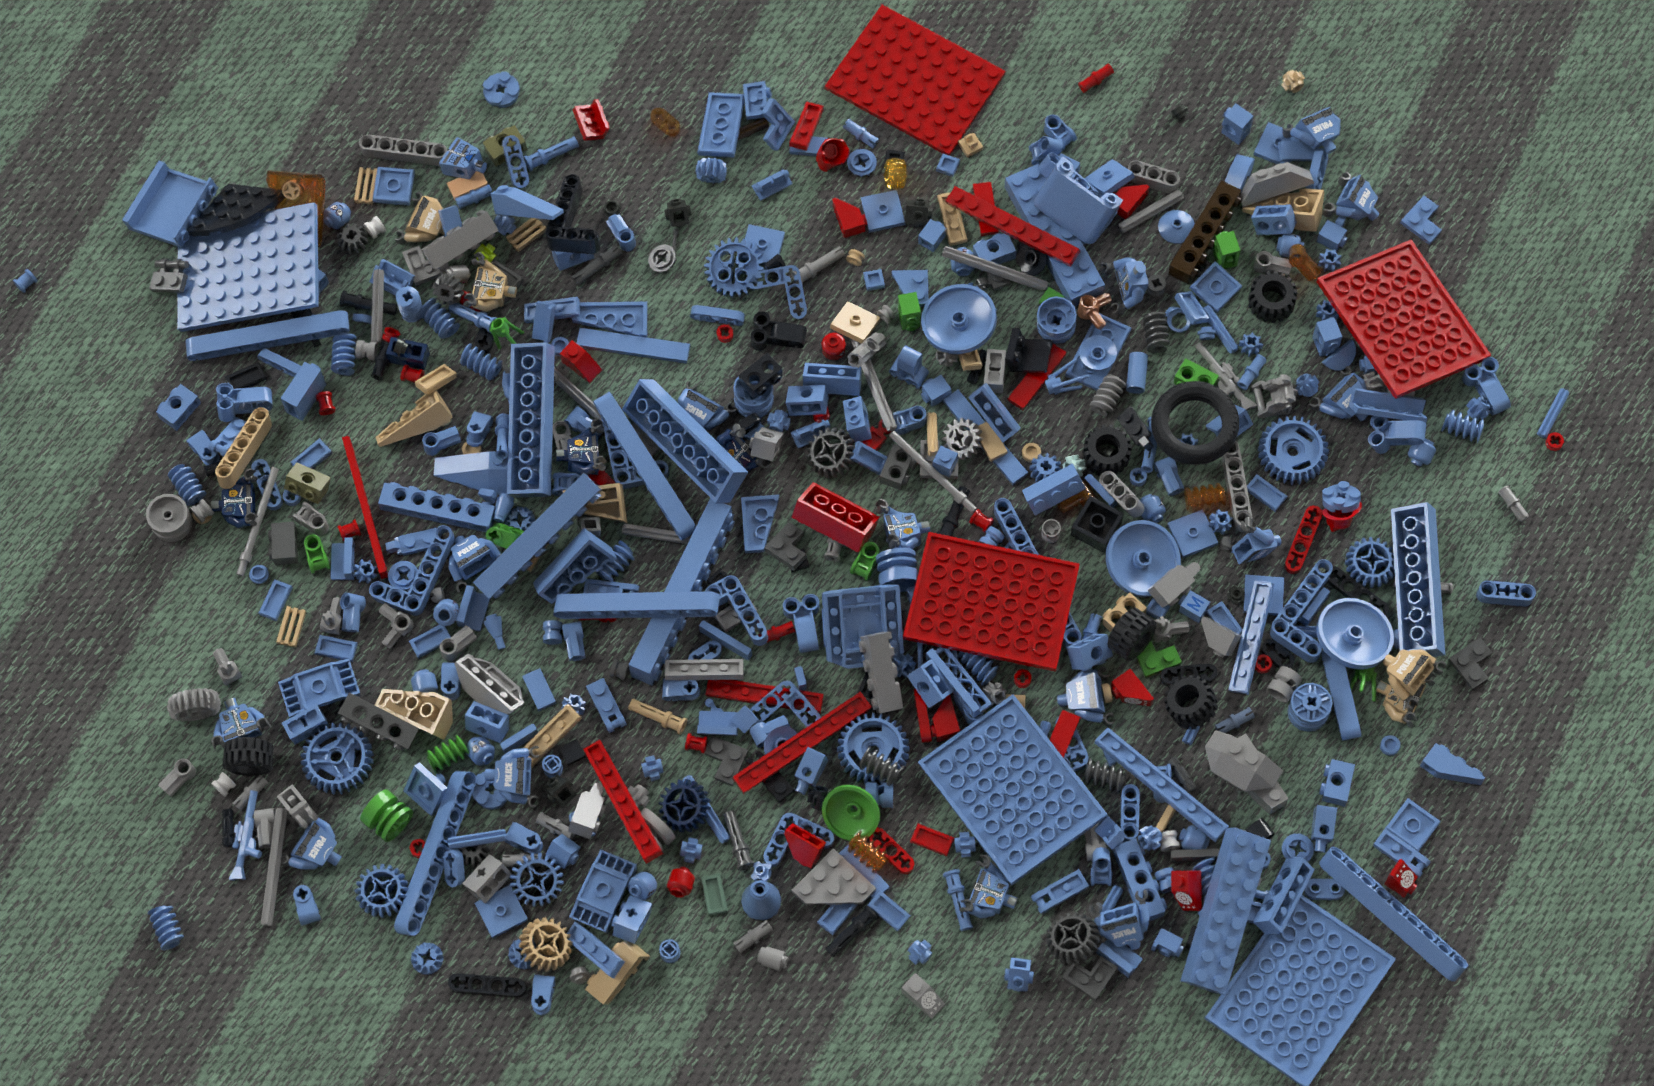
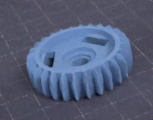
M1286 416L1285 422L1279 418L1278 424L1273 421L1271 427H1266V432L1262 433L1259 440L1258 451L1260 453L1258 457L1262 459L1261 465H1266L1264 470H1271L1270 477L1276 474V481L1283 478V483L1285 484L1288 479L1291 485H1293L1294 480H1297L1300 485L1302 479L1307 483L1309 477L1314 479L1316 474L1319 475L1321 473V469L1325 467V462H1327L1329 449H1327L1328 442H1324L1326 435L1320 436L1322 429L1315 430L1317 424L1310 426V420L1305 423L1303 422V417L1297 421L1296 416L1292 420H1289L1288 416ZM1296 431L1306 434L1308 437L1312 439V442L1305 439ZM1272 439L1277 440L1276 456L1270 454ZM1289 448H1295L1298 451V454L1296 456H1290L1287 450ZM1307 462L1310 463V466L1307 468L1293 470L1294 467Z
M865 713L864 720L857 716V723L851 720V727L845 725L846 732L840 733L841 737L844 738L838 739V743L841 745L837 747V751L841 752L838 754V759H843L840 765H847L844 769L845 773L851 770L850 777L852 778L857 775V782L864 778V784L868 782V779L871 782L878 780L880 784L882 783L880 776L874 778L873 772L867 774L866 768L860 770L849 755L853 751L861 761L870 746H876L879 749L877 757L884 754L883 760L886 761L894 748L898 750V753L891 765L898 762L897 769L901 768V766H906V761L903 759L909 758V755L905 753L909 752L910 749L909 746H905L909 743V740L904 739L906 732L900 733L902 726L896 727V720L889 723V716L883 720L882 714H880L879 718H875V713H872L871 718H868ZM879 727L882 728V731L862 732V729Z
M341 722L339 727H336L334 723H332L331 728L324 725V731L317 728L318 735L311 733L313 740L306 739L309 746H303V750L307 753H301V757L305 759L301 761V765L305 766L302 770L304 773H307L305 777L307 780H310L312 786L317 784L318 790L323 787L324 792L327 793L330 788L333 795L336 789L339 790L340 794H343V788L350 792L351 785L357 789L356 782L364 783L361 777L368 778L366 770L372 771L371 766L368 764H373L374 762L372 758H369L374 756V754L370 750L372 746L368 743V738L364 737L362 731L358 733L356 727L351 730L350 724H347L344 728ZM337 736V740L322 748L319 747L325 740ZM355 750L362 751L361 762L358 767H354ZM335 752L342 754V758L337 762L331 760V756ZM321 769L334 776L335 779L327 780L320 777L317 773Z

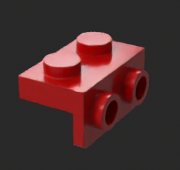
M594 99L591 105H581L573 108V113L584 141L603 139L609 131V123L606 121L599 99Z

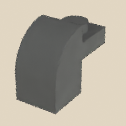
M584 514L578 517L576 515L578 534L585 528L600 539L599 517Z

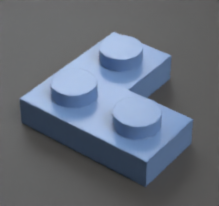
M769 98L761 112L771 124L763 140L771 149L778 151L795 121L775 99Z
M1423 196L1400 222L1429 245L1442 231L1428 220L1439 206L1426 196Z

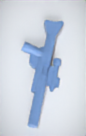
M250 790L244 825H242V821H239L238 825H235L234 828L236 835L232 847L234 849L239 848L236 866L229 877L231 881L245 880L243 868L245 856L250 855L258 859L262 856V852L256 850V840L252 838L257 791Z

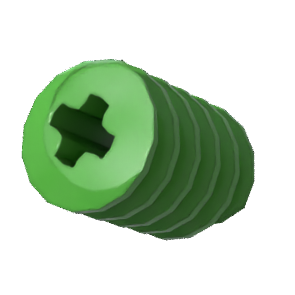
M458 735L455 736L456 742L448 739L449 746L442 742L441 750L435 746V753L427 750V759L435 774L437 773L436 767L444 770L443 763L450 767L451 759L457 763V756L465 759L464 753L469 754L463 740Z

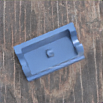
M385 259L381 260L379 266H375L374 270L380 269L384 271L385 291L396 296V293L402 287H412L415 275ZM372 274V277H371V279H370V281H369V282L372 283V284H373V274Z

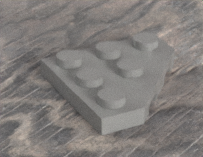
M834 848L792 889V893L806 906L814 904H863L876 891V888Z

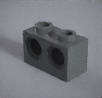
M893 444L880 474V483L901 490L903 485L907 486L910 475H908L909 470L914 469L916 461L897 444ZM900 457H905L907 461L900 462L898 459ZM892 474H899L900 477H899V478H892L891 475H892Z

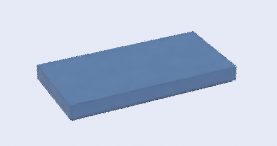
M709 93L698 146V156H735L745 103L744 94Z
M1100 314L1106 322V326L1099 330L1092 323L1083 341L1095 335L1107 337L1114 343L1118 356L1132 328ZM1078 349L1073 360L1077 359V362L1068 368L1065 376L1074 379L1089 375V378L1078 382L1097 390L1103 382V378L1109 374L1112 366L1102 371L1091 370L1081 362ZM1095 354V355H1094L1096 358H1100V357H1101L1100 354Z

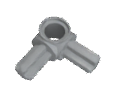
M333 598L330 611L322 614L321 632L341 634L342 630L340 629L342 628L343 617L340 616L342 611L340 606L341 598Z
M384 603L380 607L379 613L391 621L392 630L382 643L391 649L401 635L405 636L413 629L414 623L402 611L397 612L387 603ZM406 619L408 621L407 626L400 628L399 623Z
M1161 616L1155 620L1156 630L1153 640L1156 643H1159L1160 640L1166 642L1172 638V635L1188 633L1189 624L1187 621L1170 623L1168 619H1164V616Z
M222 648L216 649L213 652V656L219 665L217 672L224 685L227 686L242 678L235 662L229 661Z

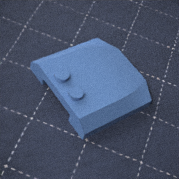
M899 585L869 586L831 590L822 593L827 661L847 669L863 667L865 657L859 648L860 637L879 632H891L892 638L888 640L891 647H894L895 655H893V658L900 653H904Z

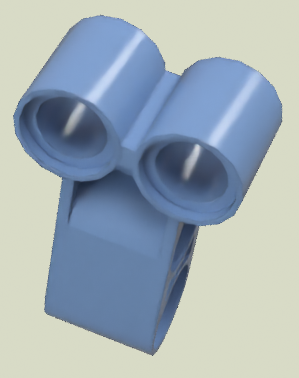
M905 345L890 368L889 373L893 377L897 376V379L905 380L907 384H912L916 386V389H919L929 371L922 366L923 354Z
M1488 357L1482 361L1480 367L1474 364L1466 368L1462 375V381L1467 386H1475L1479 395L1490 404L1488 408L1491 410L1490 414L1495 415L1511 408V403L1495 375L1499 367L1498 361L1493 357ZM1485 366L1491 367L1492 370H1491V371L1487 370V369L1485 368ZM1468 373L1474 374L1476 378L1469 377Z
M221 383L216 387L218 400L216 404L218 417L221 421H232L235 418V414L252 413L260 407L268 411L273 407L272 391L268 387L233 389V386L229 383Z
M1373 416L1370 420V424L1375 431L1369 435L1368 442L1379 454L1387 452L1390 445H1419L1425 441L1426 423L1423 421H1389L1386 417Z
M814 594L805 595L802 602H799L794 597H789L783 603L784 615L794 620L800 653L819 650L813 615H816L819 611V599ZM813 602L816 605L813 608H808L806 604ZM794 605L797 609L795 611H788L787 607Z

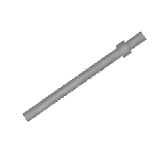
M895 431L889 435L890 438L955 497L954 500L959 505L962 504L971 513L977 509L967 499V495L962 491L959 492Z
M276 467L271 468L256 513L258 517L254 519L257 525L252 526L244 552H241L239 558L241 561L236 573L239 576L244 577L247 565L251 562L253 556L251 553L279 471Z

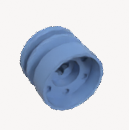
M1050 297L1043 301L1038 308V333L1043 339H1051L1055 344L1064 343L1069 340L1075 333L1076 328L1075 307L1069 300L1063 297Z
M737 377L733 391L735 408H737L739 414L747 417L752 413H756L759 418L767 415L773 405V385L769 386L762 396L758 395L757 398L753 399L739 384V377ZM752 381L750 383L752 385H757L759 382Z
M893 548L877 554V570L881 572L878 576L879 585H899L900 592H905L908 587L916 585L919 572L915 568L917 561L916 552L913 549Z
M1305 683L1297 687L1292 694L1287 710L1289 720L1296 728L1306 732L1322 728L1327 722L1332 708L1331 695L1327 689L1315 683Z

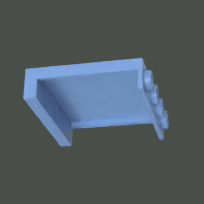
M158 161L122 221L128 229L182 248L189 239L187 229L192 226V223L208 207L213 196L216 195L218 186L210 177L205 181L169 169L165 162Z

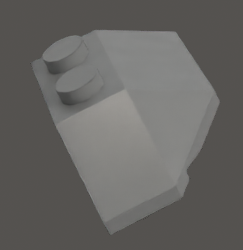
M1289 162L1280 163L1250 175L1240 194L1242 198L1241 203L1244 207L1312 185L1314 181L1310 171Z
M470 654L455 662L454 665L462 689L476 702L505 714H511L523 706L524 700L522 699L520 687L493 663L480 658H474Z
M1215 730L1205 745L1211 772L1244 792L1273 788L1283 773V770L1266 755L1232 735Z

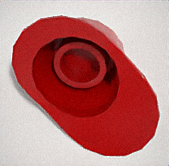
M1360 501L1359 507L1348 513H1342V510L1336 509L1335 512H1331L1326 508L1322 510V515L1326 518V523L1330 526L1331 532L1348 528L1352 523L1353 517L1362 509V503Z

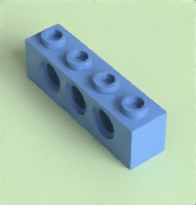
M1136 838L1115 846L1113 854L1133 903L1137 902L1140 905L1139 901L1135 898V893L1138 890L1139 897L1143 898L1145 896L1144 889H1146L1148 895L1153 898L1152 902L1145 901L1148 904L1149 921L1164 916L1167 905L1164 898H1160L1158 894L1160 888L1157 880L1152 879L1150 874L1152 873V868L1149 861L1145 862L1143 857L1145 854L1144 849L1138 844ZM1136 859L1139 864L1132 866L1128 860ZM1137 877H1143L1146 880V883L1139 884L1136 882L1135 879Z
M1303 857L1285 860L1253 921L1265 935L1283 932L1315 870Z

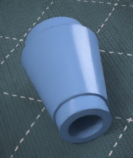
M500 493L499 497L496 498L494 521L504 523L515 504L513 502L514 497Z

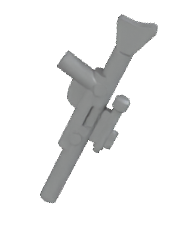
M1199 342L1195 346L1196 349L1209 363V369L1219 375L1217 387L1227 395L1234 394L1240 401L1241 408L1246 409V411L1256 408L1257 404L1245 397L1235 385L1240 378L1232 371L1233 367L1225 362L1222 363L1223 367H1221L1204 345Z

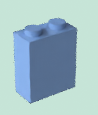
M304 362L280 398L286 413L303 421L315 403V396L322 392L326 386L320 367L313 363L310 365Z

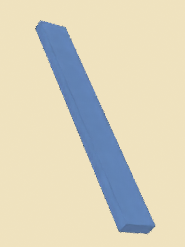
M1108 727L1095 740V744L1214 842L1225 833L1226 828H1229L1226 823Z

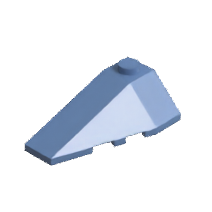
M502 185L491 193L494 211L498 215L553 220L564 213L562 208L518 188Z
M496 451L437 457L434 463V476L467 486L471 489L480 490V488L494 490L497 495H500V493L507 494L508 456L504 459L503 454L501 460L496 457Z

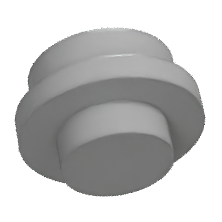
M576 967L571 970L570 981L573 983L583 984L590 978V973L585 967Z

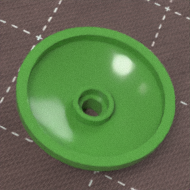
M842 785L831 790L824 799L822 805L823 819L827 827L836 836L848 841H860L871 836L877 829L880 821L879 807L872 795L866 790L854 785Z

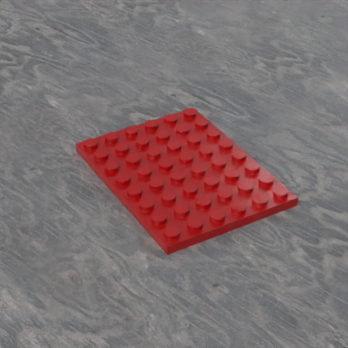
M882 4L824 87L825 90L942 154L950 156L958 141L964 136L1004 77L1006 71Z
M1412 240L1321 276L1316 281L1395 399L1463 371L1474 364L1477 365L1484 359L1491 357L1488 349Z
M928 532L903 639L1056 672L1080 564Z

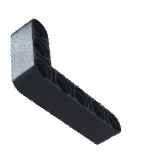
M570 174L563 180L555 206L562 208L564 213L553 220H549L545 232L547 244L551 251L595 254L600 250L597 231L571 227L583 192L578 175Z

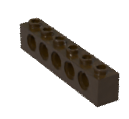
M1221 180L1171 262L1169 275L1187 284L1191 278L1195 279L1199 271V265H1203L1208 255L1206 253L1214 247L1216 235L1224 231L1225 226L1223 225L1226 221L1229 222L1233 216L1232 210L1240 205L1242 199L1240 197L1241 189Z

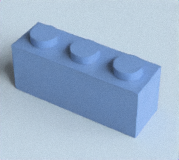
M805 363L803 386L826 385L828 394L860 396L862 384L861 366L858 368L847 365Z
M987 383L983 384L968 397L1002 442L1006 441L1021 428Z
M1072 463L1023 489L1022 492L1034 515H1037L1086 488Z

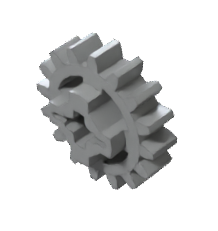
M960 418V422L953 420L954 425L948 424L949 430L943 431L947 434L946 437L942 438L943 441H946L943 447L957 452L961 460H965V456L972 458L971 453L977 454L976 448L982 447L978 444L979 441L983 440L979 436L982 430L977 429L979 425L973 423L972 420L967 419L966 421L964 418ZM963 427H968L970 431L965 430ZM955 447H959L962 451H957Z

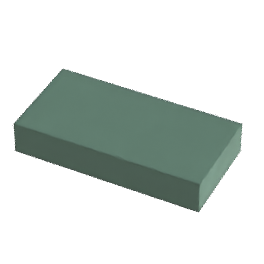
M720 873L701 877L708 915L713 916L727 913L728 908Z

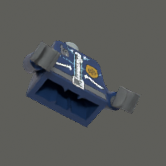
M594 419L591 422V427L574 438L568 439L567 450H556V461H567L568 471L580 476L583 473L587 476L590 474L599 475V470L604 471L606 468L604 463L607 461L603 456H599L598 437L595 435V432L602 433L604 431L602 421Z
M734 424L733 430L727 429L716 438V441L746 470L757 468L759 465L763 468H768L771 465L770 460L756 459L755 456L750 455L752 449L742 439L746 434L745 429L741 428L739 424Z
M253 469L245 470L244 476L238 479L233 487L223 489L222 500L211 501L213 512L222 511L224 520L238 529L257 525V522L254 521L258 517L255 512V488L250 482H256L258 478L252 476L256 472Z

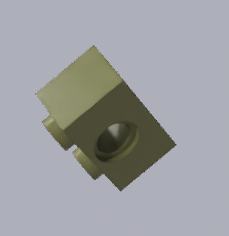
M515 125L503 129L501 133L490 136L483 142L484 150L495 167L506 162L503 147L501 146L505 137L510 135L517 137L522 152L527 150L526 142ZM508 139L509 142L506 146H510L512 151L508 152V155L510 156L511 154L518 153V150H513V145H515V141H511V139Z
M296 462L286 475L284 489L319 504L329 489L331 477Z

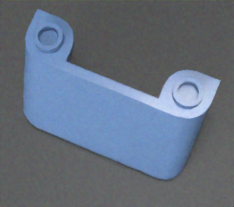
M1062 157L1037 194L1034 204L1041 212L1081 241L1092 244L1110 225L1123 200L1113 193H1105L1101 198L1097 197L1071 178L1074 166L1070 161Z

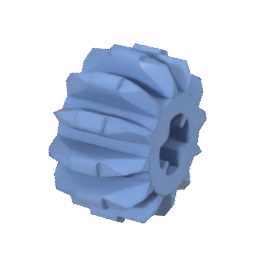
M708 157V159L702 158L697 162L696 178L700 179V181L714 184L715 182L720 183L725 180L727 168L726 163L722 162L721 159L717 160L716 158Z
M1046 453L1045 457L1039 454L1038 459L1033 458L1032 465L1029 468L1032 471L1030 476L1031 478H1036L1035 482L1037 483L1061 470V462L1056 461L1055 455L1049 458L1048 453Z

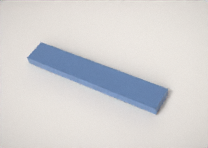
M585 328L579 329L577 344L585 349L687 363L690 344Z
M958 389L943 399V403L959 422L960 418H964L966 421L969 419L978 425L985 423L983 418ZM1005 446L1008 453L994 460L993 463L1009 482L1014 485L1026 477L1028 472Z
M1254 581L1228 689L1230 692L1249 695L1275 586L1272 582Z

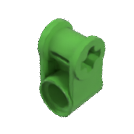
M495 523L487 530L486 539L492 541L495 545L507 549L524 531L503 523Z
M314 534L307 536L304 540V547L311 574L323 568L330 569L327 554L320 538ZM312 543H318L316 548H309Z
M867 542L863 545L858 557L852 564L850 574L853 575L855 573L863 577L865 581L870 579L876 565V556L879 554L877 544ZM869 550L876 552L873 556L866 555V552Z

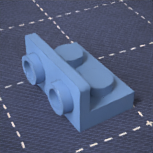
M765 81L743 84L747 120L764 118L761 112L769 98H772L770 87L767 88Z

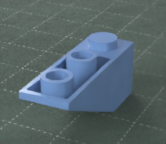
M1435 743L1420 767L1436 778L1481 785L1485 779L1480 770L1471 768L1463 758L1455 757L1447 747Z

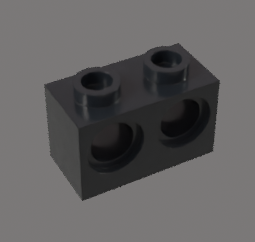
M766 353L738 375L739 384L753 399L758 395L762 396L769 386L777 384L782 379V367ZM767 369L773 370L772 373H766L764 371ZM758 381L759 383L757 385H752L750 382Z

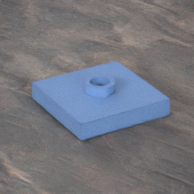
M1268 122L1254 151V155L1275 164L1290 163L1291 161H1280L1278 143L1281 141L1300 140L1294 137H1284L1282 135V127Z
M1112 159L1084 179L1099 193L1104 195L1105 193L1115 192L1135 177L1132 171Z
M378 167L373 202L410 205L415 171L412 169Z
M897 190L861 197L869 233L905 225Z
M749 224L745 236L746 245L752 242V248L757 247V253L762 254L759 260H763L766 263L775 255H780L785 232ZM742 256L740 260L748 261L749 257Z
M1215 261L1189 289L1203 302L1210 305L1215 313H1218L1242 288V285Z
M1203 509L1167 524L1178 545L1182 558L1218 545V540L1211 526H1208L1209 521Z
M1245 575L1243 613H1247L1254 581L1257 580L1275 584L1268 615L1278 616L1283 609L1284 577Z
M1408 798L1385 829L1419 852L1441 821Z
M510 885L497 891L486 904L481 900L475 902L492 939L528 921Z

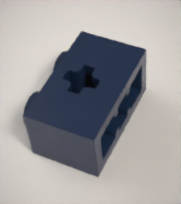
M390 338L386 352L389 363L426 369L430 355L427 344L406 340L405 343L408 346L405 354L400 353V356H398L397 353L393 352L398 338Z

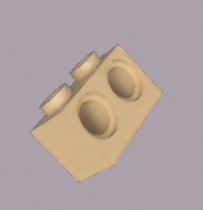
M1128 593L1117 600V605L1113 609L1109 608L1103 614L1102 625L1111 632L1115 626L1111 620L1120 619L1127 612L1126 606L1138 608L1145 614L1147 607L1131 593Z

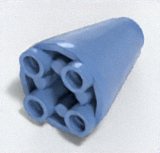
M758 880L745 888L741 903L744 911L750 918L766 920L778 913L781 906V896L779 890L773 884Z

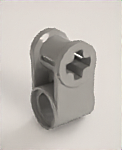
M303 502L302 508L296 514H293L292 518L318 536L325 535L329 530L326 518L310 504ZM317 523H323L321 526L315 527Z

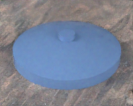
M967 284L951 285L937 291L925 304L921 316L923 332L929 343L936 349L949 354H964L980 348L990 339L997 323L996 309L992 299L980 288Z
M1137 520L1123 525L1112 535L1106 548V565L1111 578L1123 591L1137 597H1152L1147 590L1170 569L1181 565L1180 551L1173 536L1164 527L1151 521Z
M1343 598L1333 601L1324 608L1317 621L1316 633L1321 647L1330 658L1343 666L1353 669L1375 667L1383 662L1385 656L1390 653L1393 647L1394 633L1389 620L1377 607L1364 600Z

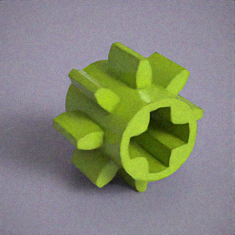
M482 243L475 253H482L484 260L491 263L496 257V254L493 252L496 248L490 243L487 246Z

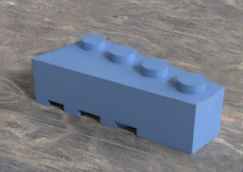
M583 528L533 584L538 595L553 604L558 594H567L572 590L573 586L583 583L587 580L586 577L595 571L599 572L609 561L612 563L617 558L612 547Z

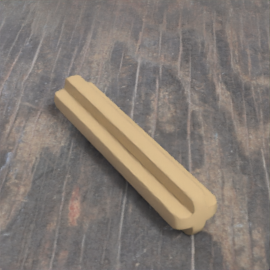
M935 412L927 413V446L930 457H935L938 452L937 414Z

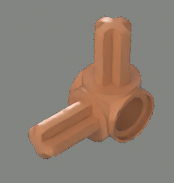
M1104 293L1097 297L1091 295L1082 296L1077 309L1078 316L1082 319H1090L1097 329H1103L1106 326V322L1098 312L1100 307L1111 303L1110 294Z

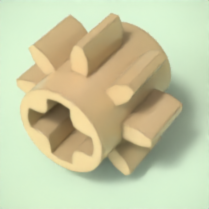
M1290 70L1282 77L1283 83L1281 85L1285 91L1289 90V92L1296 93L1304 86L1303 80L1305 78L1301 72Z

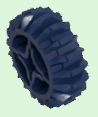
M685 779L684 782L678 780L677 785L673 782L670 783L671 789L664 788L667 794L660 795L664 799L663 802L658 803L660 806H663L659 810V813L664 814L661 819L667 821L666 825L668 827L672 826V830L677 831L679 829L681 833H684L685 830L692 832V828L699 829L698 823L705 824L703 817H709L706 814V810H711V807L706 805L711 800L705 798L709 793L703 791L704 787L702 785H698L696 781L691 782L689 779ZM691 791L695 794L698 804L692 802ZM680 793L678 800L674 801L675 797ZM686 803H687V804L690 805L691 807L687 806V807L682 808V807H679L678 805L683 806V805H686ZM672 808L677 809L679 821L673 815ZM693 811H696V813L693 815V817L690 818V814H691Z

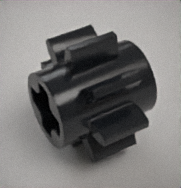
M815 786L813 790H809L807 802L811 803L813 809L822 810L824 799L829 794L828 789L824 786Z

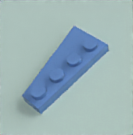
M579 302L580 316L572 317L573 323L647 338V302Z

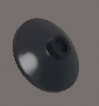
M1021 243L1016 253V263L1020 266L1021 272L1031 276L1040 274L1046 265L1047 255L1025 243Z

